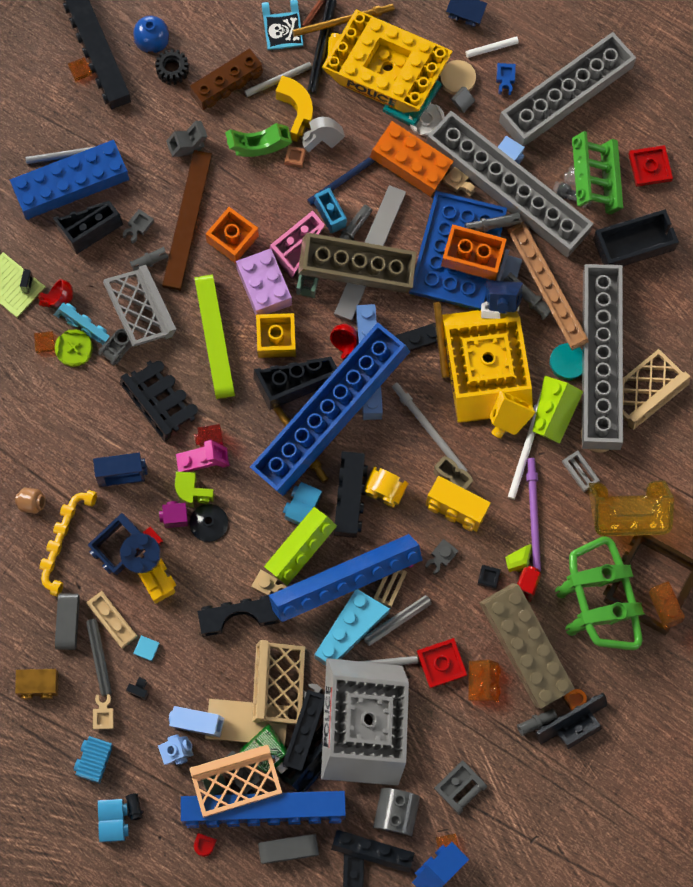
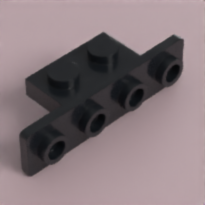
M601 693L600 695L593 696L583 705L576 706L566 715L559 716L549 725L542 726L536 732L538 742L542 745L558 735L567 749H570L602 730L601 725L593 714L608 705L605 694Z

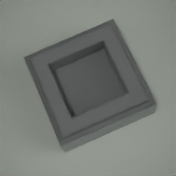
M461 87L451 98L460 113H464L475 101L466 87Z

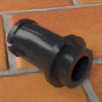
M138 793L125 796L129 808L128 817L131 818V821L143 818L142 814H144V811L141 810Z

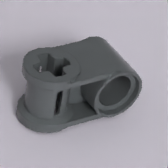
M122 328L118 329L98 352L100 356L107 358L113 366L118 364L123 355L132 346L129 337L126 342H119L121 337H128L125 329Z

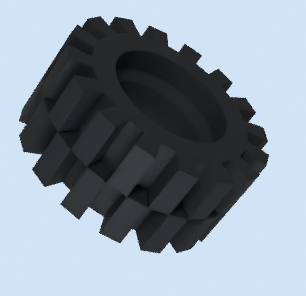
M170 49L171 52L164 50L165 54L161 52L159 54L160 57L157 56L155 62L158 78H162L164 83L167 81L169 85H171V82H174V85L177 84V81L183 82L182 78L186 79V74L189 73L187 57H185L183 52L180 54V50H176V52H174V49ZM170 62H176L179 68L174 72H169L165 69V66Z

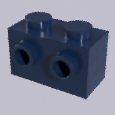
M450 0L446 14L449 15L448 18L458 21L460 19L466 21L465 24L468 26H479L487 3L480 0Z

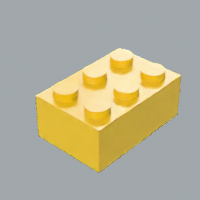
M438 476L428 494L426 506L433 513L438 514L439 512L445 515V518L451 522H459L464 529L477 532L488 512L491 502Z

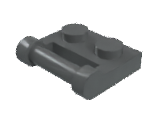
M462 760L434 790L460 815L463 812V808L481 790L484 791L488 786ZM473 780L476 785L456 803L453 798Z

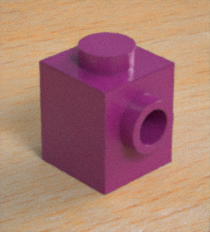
M170 501L166 505H162L163 511H159L160 523L164 522L165 528L188 526L186 503Z

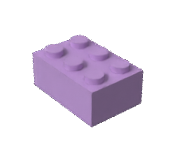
M272 249L236 261L238 274L255 315L270 314L292 306V297Z

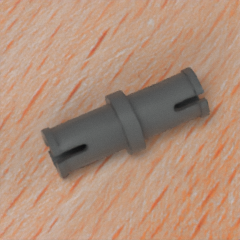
M163 246L149 254L148 252L144 253V256L130 261L133 271L138 270L143 265L152 267L154 263L168 258V255Z
M552 708L540 715L535 714L531 719L517 724V729L520 735L524 736L555 721L558 716Z

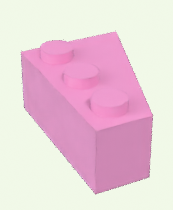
M313 211L269 247V249H272L275 259L292 279L299 269L302 238L306 233L320 235L325 225Z

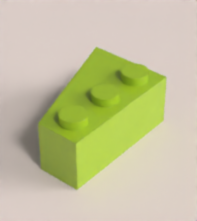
M545 376L533 432L560 444L584 391L567 382Z

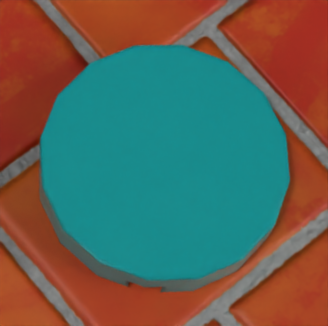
M565 343L553 350L550 355L549 365L556 377L571 381L582 375V349L580 347L571 350L569 344Z

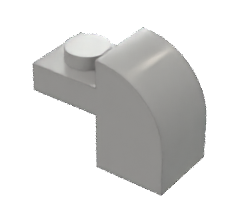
M318 117L309 122L311 130L307 131L301 140L304 149L310 152L321 141L333 148L345 137L342 126L329 117Z

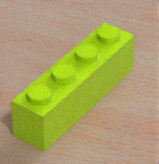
M313 507L264 567L288 586L337 525L325 514Z

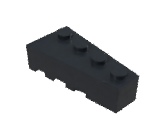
M332 357L307 360L304 363L294 362L285 366L278 367L276 365L270 366L267 369H254L253 379L269 410L317 391L337 369V366Z
M342 451L335 515L337 527L334 529V536L357 538V532L361 533L362 521L358 520L359 514H363L364 502H360L361 495H365V484L362 483L363 476L367 477L368 465H364L365 453Z

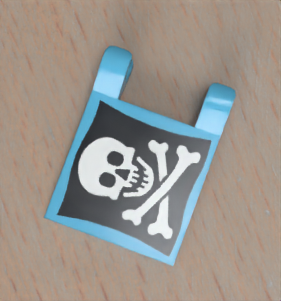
M290 0L291 12L270 15L269 3H262L268 50L303 46L302 35L294 37L292 30L301 28L297 0Z

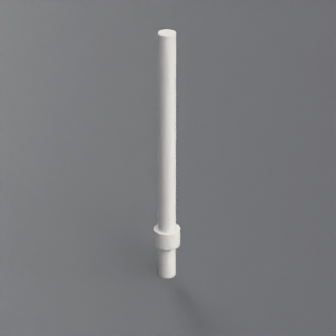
M539 399L537 405H534L533 408L535 414L532 418L508 494L509 499L515 500L536 434L533 432V426Z

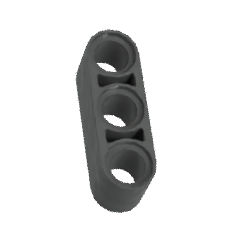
M58 594L55 650H76L79 594Z
M316 834L258 843L261 864L319 855Z

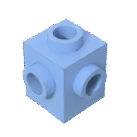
M179 734L168 737L167 742L158 745L164 765L175 763L180 765L188 761L187 758L194 755L192 743L187 736L179 737Z

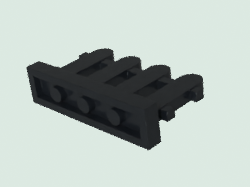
M150 360L146 364L147 367L138 373L135 370L131 372V377L128 373L120 377V385L165 442L171 438L172 430L176 433L180 429L178 426L188 420L190 422L195 420L194 416L197 414L198 408L194 404L186 406L183 403L186 399V392L184 390H177L175 392L172 389L175 385V378L172 375L165 377L161 375V372L164 370L163 362L155 361L152 363ZM154 377L159 380L150 387H147L145 384ZM167 391L169 396L159 402L156 397ZM178 405L181 410L170 417L167 412Z

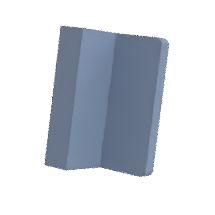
M506 249L497 281H503L510 272L517 278L523 259L508 255L509 250Z

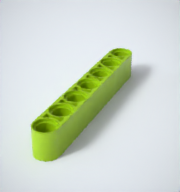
M213 274L194 277L216 399L233 397L235 393Z

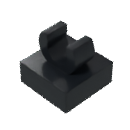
M139 677L136 685L129 683L126 692L146 701L149 695L148 691L144 690L147 680Z

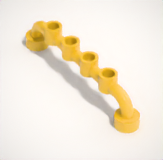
M88 490L87 493H78L71 498L68 505L63 504L61 507L60 515L64 516L61 523L56 522L53 533L57 534L55 541L50 540L48 542L46 550L50 554L48 559L43 558L39 567L43 570L42 584L46 589L50 590V595L58 597V594L62 593L63 582L54 580L51 583L49 576L54 570L55 560L61 551L64 536L68 533L69 523L75 514V507L81 500H84V505L93 507L97 500V492Z

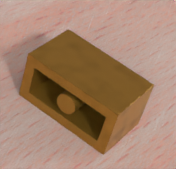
M56 669L16 670L15 694L21 697L22 700H31L33 696H41V699H53V696H58V671Z

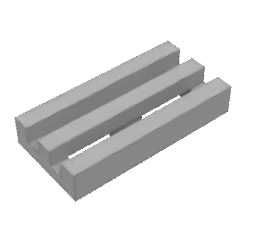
M578 450L562 460L563 465L583 492H586L589 488L600 482ZM574 457H577V459L582 464L584 469L590 475V477L593 480L592 482L588 479V477L583 472L581 467L575 461ZM568 461L572 463L587 485L583 483Z

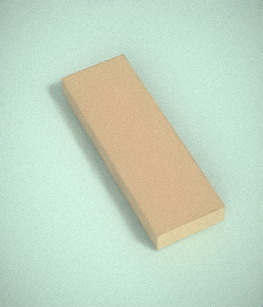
M103 591L86 602L121 649L138 638Z

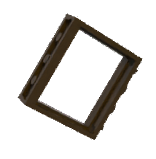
M641 531L638 536L634 535L629 544L632 546L630 552L625 551L622 557L624 565H630L640 544H643L691 570L663 624L645 614L639 617L641 623L666 635L693 587V559ZM621 581L607 585L603 592V595H605L603 602L609 605L616 602L623 603L613 597Z

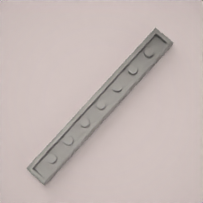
M388 186L364 243L384 246L406 191ZM347 283L334 316L352 322L356 313V305H359L367 286Z

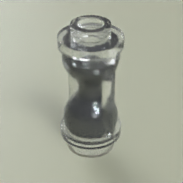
M556 181L553 192L562 199L569 198L577 203L576 190L572 189L569 184L563 183L564 181ZM592 201L583 205V208H586L587 205L591 206Z

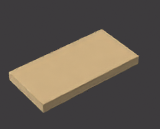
M209 699L208 713L224 717L220 738L205 735V739L248 743L269 723L285 746L287 724L252 722V702ZM273 705L267 708V717L275 718L280 714ZM278 705L282 711L288 707L286 705Z

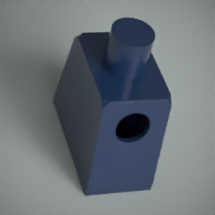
M487 280L486 301L488 309L490 311H498L499 313L516 312L522 301L523 282Z

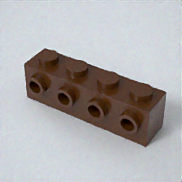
M249 48L190 85V93L202 110L207 107L211 108L220 99L227 98L234 90L241 89L250 80L260 77L261 73H263L262 63Z

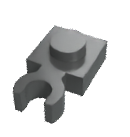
M138 209L128 222V226L131 228L124 230L123 238L132 234L131 243H135L138 233L144 235L154 223V219Z
M443 539L431 553L434 559L427 561L425 568L432 564L435 565L436 569L433 574L436 575L440 570V565L443 564L446 567L457 555L458 550Z

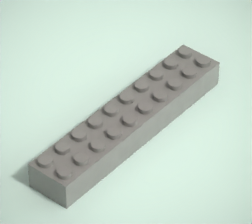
M450 111L427 136L426 143L454 161L453 167L467 175L470 181L500 205L506 207L510 213L519 212L521 216L519 220L524 221L530 229L567 258L591 232L593 222L454 112Z
M585 264L583 270V331L589 342L582 345V391H584L582 394V449L621 450L623 444L622 265Z

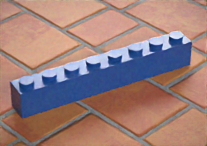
M409 534L270 594L269 599L272 610L281 622L289 620L422 561L420 546Z

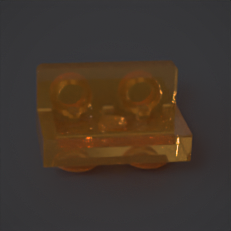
M492 660L469 661V701H499L501 692L499 676L501 669L498 662Z

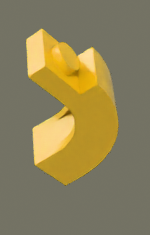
M282 76L276 89V99L286 102L295 108L297 117L290 135L293 141L298 142L299 137L304 135L306 127L311 129L309 122L313 120L312 101L307 90L300 83Z

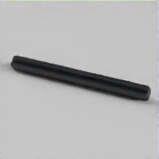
M336 0L326 1L322 22L333 19ZM331 27L320 30L308 85L309 94L316 95L318 91Z

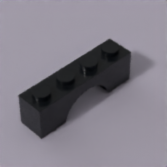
M269 595L261 596L259 600L254 601L250 598L243 599L237 604L226 602L222 603L221 607L204 606L201 610L197 611L202 637L222 634L226 622L237 615L252 617L260 627L280 623L279 618L272 610Z

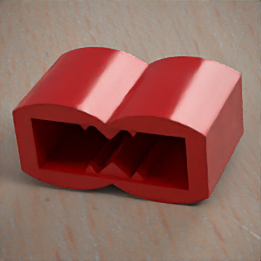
M533 566L523 568L517 582L528 602L532 601L542 575L539 569Z

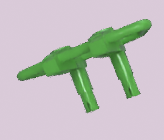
M600 537L570 553L569 569L571 574L566 577L567 581L555 589V592L560 591L556 594L558 598H564L570 593L576 592L581 613L577 615V619L566 625L565 630L570 628V630L566 631L568 635L574 636L580 631L587 630L596 646L637 650L642 645L643 640L639 617L645 613L643 612L642 603L636 602L630 583V578L634 577L631 565L623 564L615 542L609 537ZM603 544L608 546L615 565L605 564L601 567L578 572L577 557ZM622 581L628 603L616 602L612 605L589 610L583 590L584 587H602ZM631 619L635 640L634 642L600 639L594 626L612 625Z

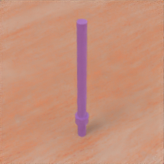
M528 458L526 479L529 482L533 567L541 572L536 485L538 473H536L535 458Z

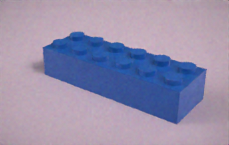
M111 140L10 179L25 219L28 220L128 181L129 176L115 141Z

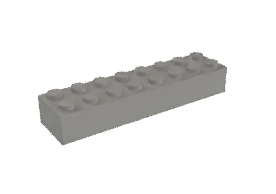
M612 32L503 110L500 114L499 123L517 143L525 147L631 70L636 57Z

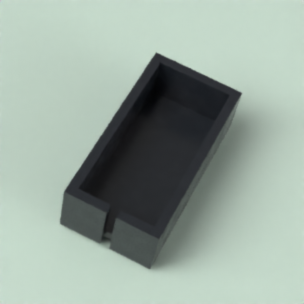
M666 209L596 230L593 237L602 264L622 265V267L675 251L679 243L674 228H670L672 223Z

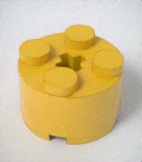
M373 467L364 489L367 493L366 495L370 498L377 500L379 497L384 501V504L394 508L395 505H399L409 483L405 480L401 483L399 476L381 468L378 472L377 467Z

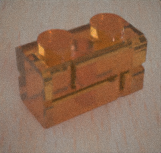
M669 581L650 588V598L664 629L682 623L685 616L680 609Z

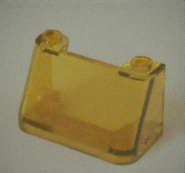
M653 481L649 483L646 487V495L609 497L608 489L604 484L589 483L588 493L593 523L598 535H663L671 531L673 527L674 497L666 481Z

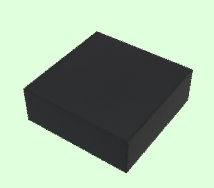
M23 269L20 283L22 293L26 294L30 293L33 275L28 269Z
M482 565L477 585L497 589L501 569Z

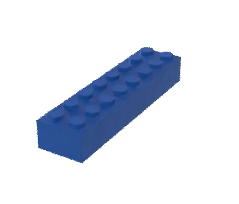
M345 791L282 793L204 818L197 796H181V822L187 828H199L200 824H206L207 828H217L219 824H227L228 827H239L240 823H247L248 826H260V822H268L269 826L280 825V822H288V825H300L301 821H309V824H321V820H329L330 824L341 823V820H345L346 816ZM235 794L225 795L222 801L232 804L238 796ZM242 794L247 798L255 796V794ZM212 795V796H214V797L220 799L222 795ZM208 797L204 803L205 811L213 810L218 802Z

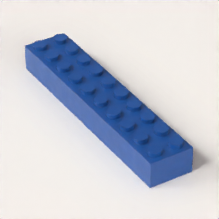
M377 322L250 468L284 496L410 353L407 346Z

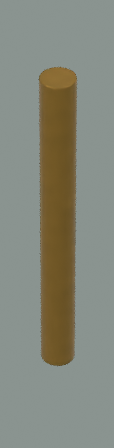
M436 302L433 305L442 378H448L449 369L441 302Z

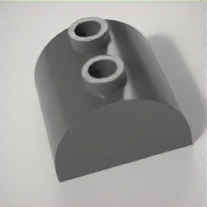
M381 788L373 829L412 837L420 796L402 790Z

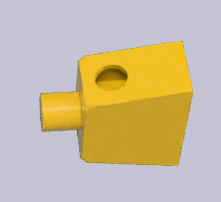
M501 390L490 414L491 422L495 426L492 434L497 438H502L506 431L513 435L517 434L534 416L535 411L532 404Z

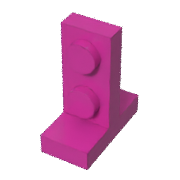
M209 440L204 442L205 447L176 454L178 472H191L214 465L222 468L228 467L230 465L227 448Z

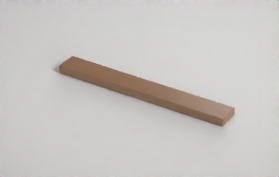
M524 221L507 229L571 350L588 343L587 336Z

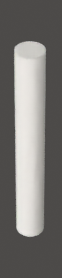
M517 37L471 49L465 51L466 57L470 58L519 44Z

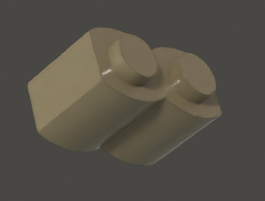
M443 456L434 467L433 472L436 478L440 476L467 491L471 488L473 483L472 477L465 470L458 468L451 458Z

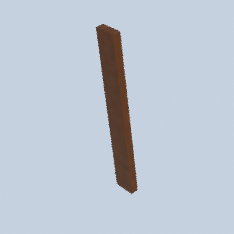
M193 151L162 284L164 288L180 291L182 289L212 153Z

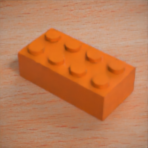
M391 121L370 154L371 159L430 197L454 162L393 121Z

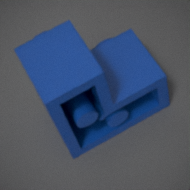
M453 842L447 847L442 845L435 852L437 857L433 859L431 856L415 872L417 877L412 883L416 887H443L469 859Z

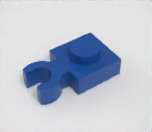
M497 63L496 83H501L498 89L500 95L503 88L508 89V95L512 94L513 87L511 84L515 83L516 64Z

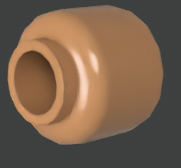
M25 487L17 493L15 503L21 512L37 514L44 508L46 498L41 490Z

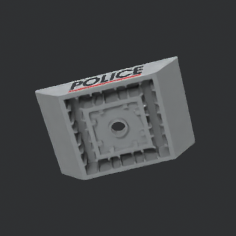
M326 659L321 780L399 785L406 765L409 682L403 666ZM366 714H369L373 719L371 725H367L364 721Z

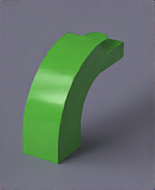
M278 123L256 133H242L232 129L225 132L229 149L235 150L236 155L242 157H254L273 153L292 143L289 127Z

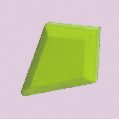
M531 544L505 557L509 572H521L523 568L528 567L532 552Z

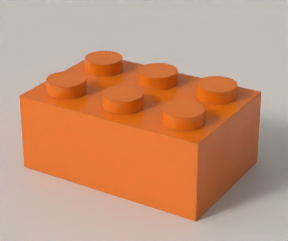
M452 224L441 266L495 281L507 239Z

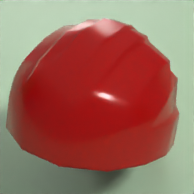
M59 279L48 294L43 292L39 294V305L43 307H60L62 303H70L73 298L72 285L64 279Z
M348 324L337 325L330 333L331 343L343 352L341 355L343 361L358 344V332Z

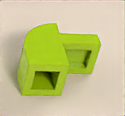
M176 472L175 489L182 503H186V506L194 508V500L202 504H208L209 501L214 502L213 489L196 488V473Z

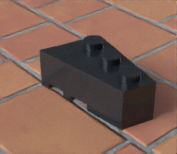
M110 201L87 207V210L77 213L76 211L70 212V215L64 217H53L58 231L76 254H79L123 225L119 212Z

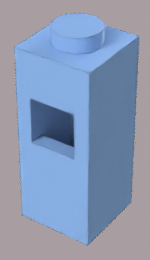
M174 706L173 711L169 714V726L175 729L220 738L224 717L218 714Z

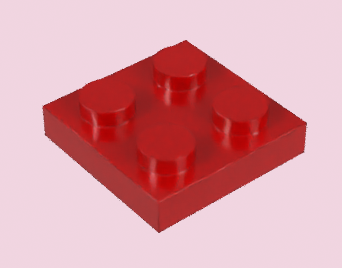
M665 145L629 151L628 155L636 187L671 182L673 180Z
M454 638L416 651L429 689L467 676Z

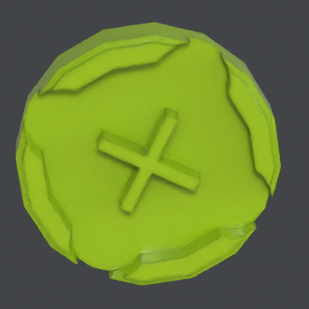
M77 329L65 331L64 334L57 338L55 343V353L59 361L70 367L85 364L91 358L93 352V345L89 336Z

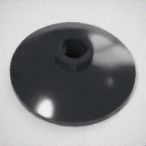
M201 505L193 511L190 517V529L197 539L204 542H213L223 537L226 533L228 518L224 510L217 505ZM207 518L212 519V523L206 524L205 520Z

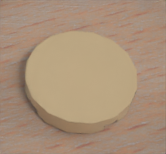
M450 61L441 72L440 82L444 90L452 95H455L461 87H466L470 92L475 86V70L471 64L465 61Z

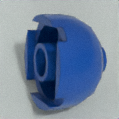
M150 15L141 18L135 24L133 30L134 42L140 50L146 53L148 51L157 53L167 46L169 30L162 19Z

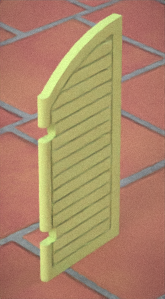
M3 252L0 255V304L18 318L46 287L36 278H33L30 293H22L20 283L23 268Z

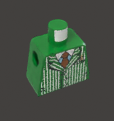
M268 723L241 749L240 753L269 745L274 767L282 774L287 769L283 767L284 760L282 759L286 755L287 749ZM268 760L260 762L258 768L265 773L270 769Z

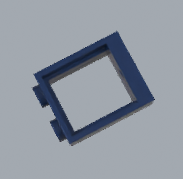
M140 452L93 458L95 478L99 487L145 481L144 475H148L145 458H141Z
M123 513L115 518L88 544L91 548L89 553L96 560L100 558L104 562L102 567L109 574L113 572L118 575L126 567L122 561L115 566L98 547L122 525L132 535L141 533ZM138 549V554L136 556H138L144 550Z

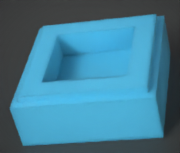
M141 635L133 654L152 662L160 643Z

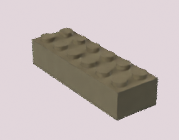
M306 233L302 238L298 275L407 293L413 288L417 252Z
M512 583L479 602L534 706L542 709L575 689L519 584Z

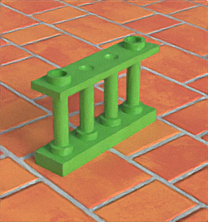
M581 132L572 138L577 206L581 207L590 201H596L605 204V212L607 214H613L623 209L618 140L611 139L599 145L588 142L587 132ZM588 150L600 152L601 162L589 159ZM590 167L601 169L603 179L590 176ZM591 184L603 186L604 196L592 193Z

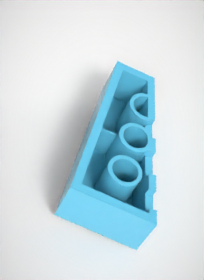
M355 590L316 651L314 659L325 666L327 658L342 659L389 614L390 608L362 591Z

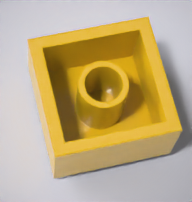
M294 313L256 315L258 358L296 357Z

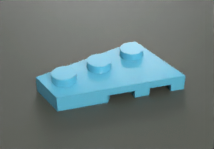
M62 303L53 314L58 318L60 316L65 317L67 323L72 327H81V331L102 345L110 337L106 329L99 325L95 326L91 323L92 320L84 314L81 316L76 312V308L69 303Z

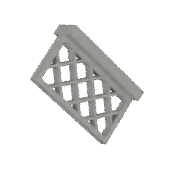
M147 265L140 266L138 270L104 279L103 284L133 347L165 337V339L173 337L176 327ZM135 277L138 282L137 287L127 283V279ZM116 282L122 285L120 292L112 289L110 284ZM124 287L134 291L132 297L121 293ZM136 292L144 295L146 299L144 303L134 299ZM119 297L130 301L127 308L119 305ZM131 303L142 307L140 313L129 309ZM144 308L152 312V319L141 315ZM127 313L137 317L135 324L126 320L125 316ZM139 319L150 323L147 330L137 326ZM151 324L159 327L161 333L155 334L149 331ZM134 329L144 333V337L136 340L133 335Z

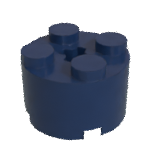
M137 533L129 536L123 542L120 549V557L124 566L130 571L148 573L159 564L161 547L157 540L150 535ZM138 549H145L144 558L136 556Z

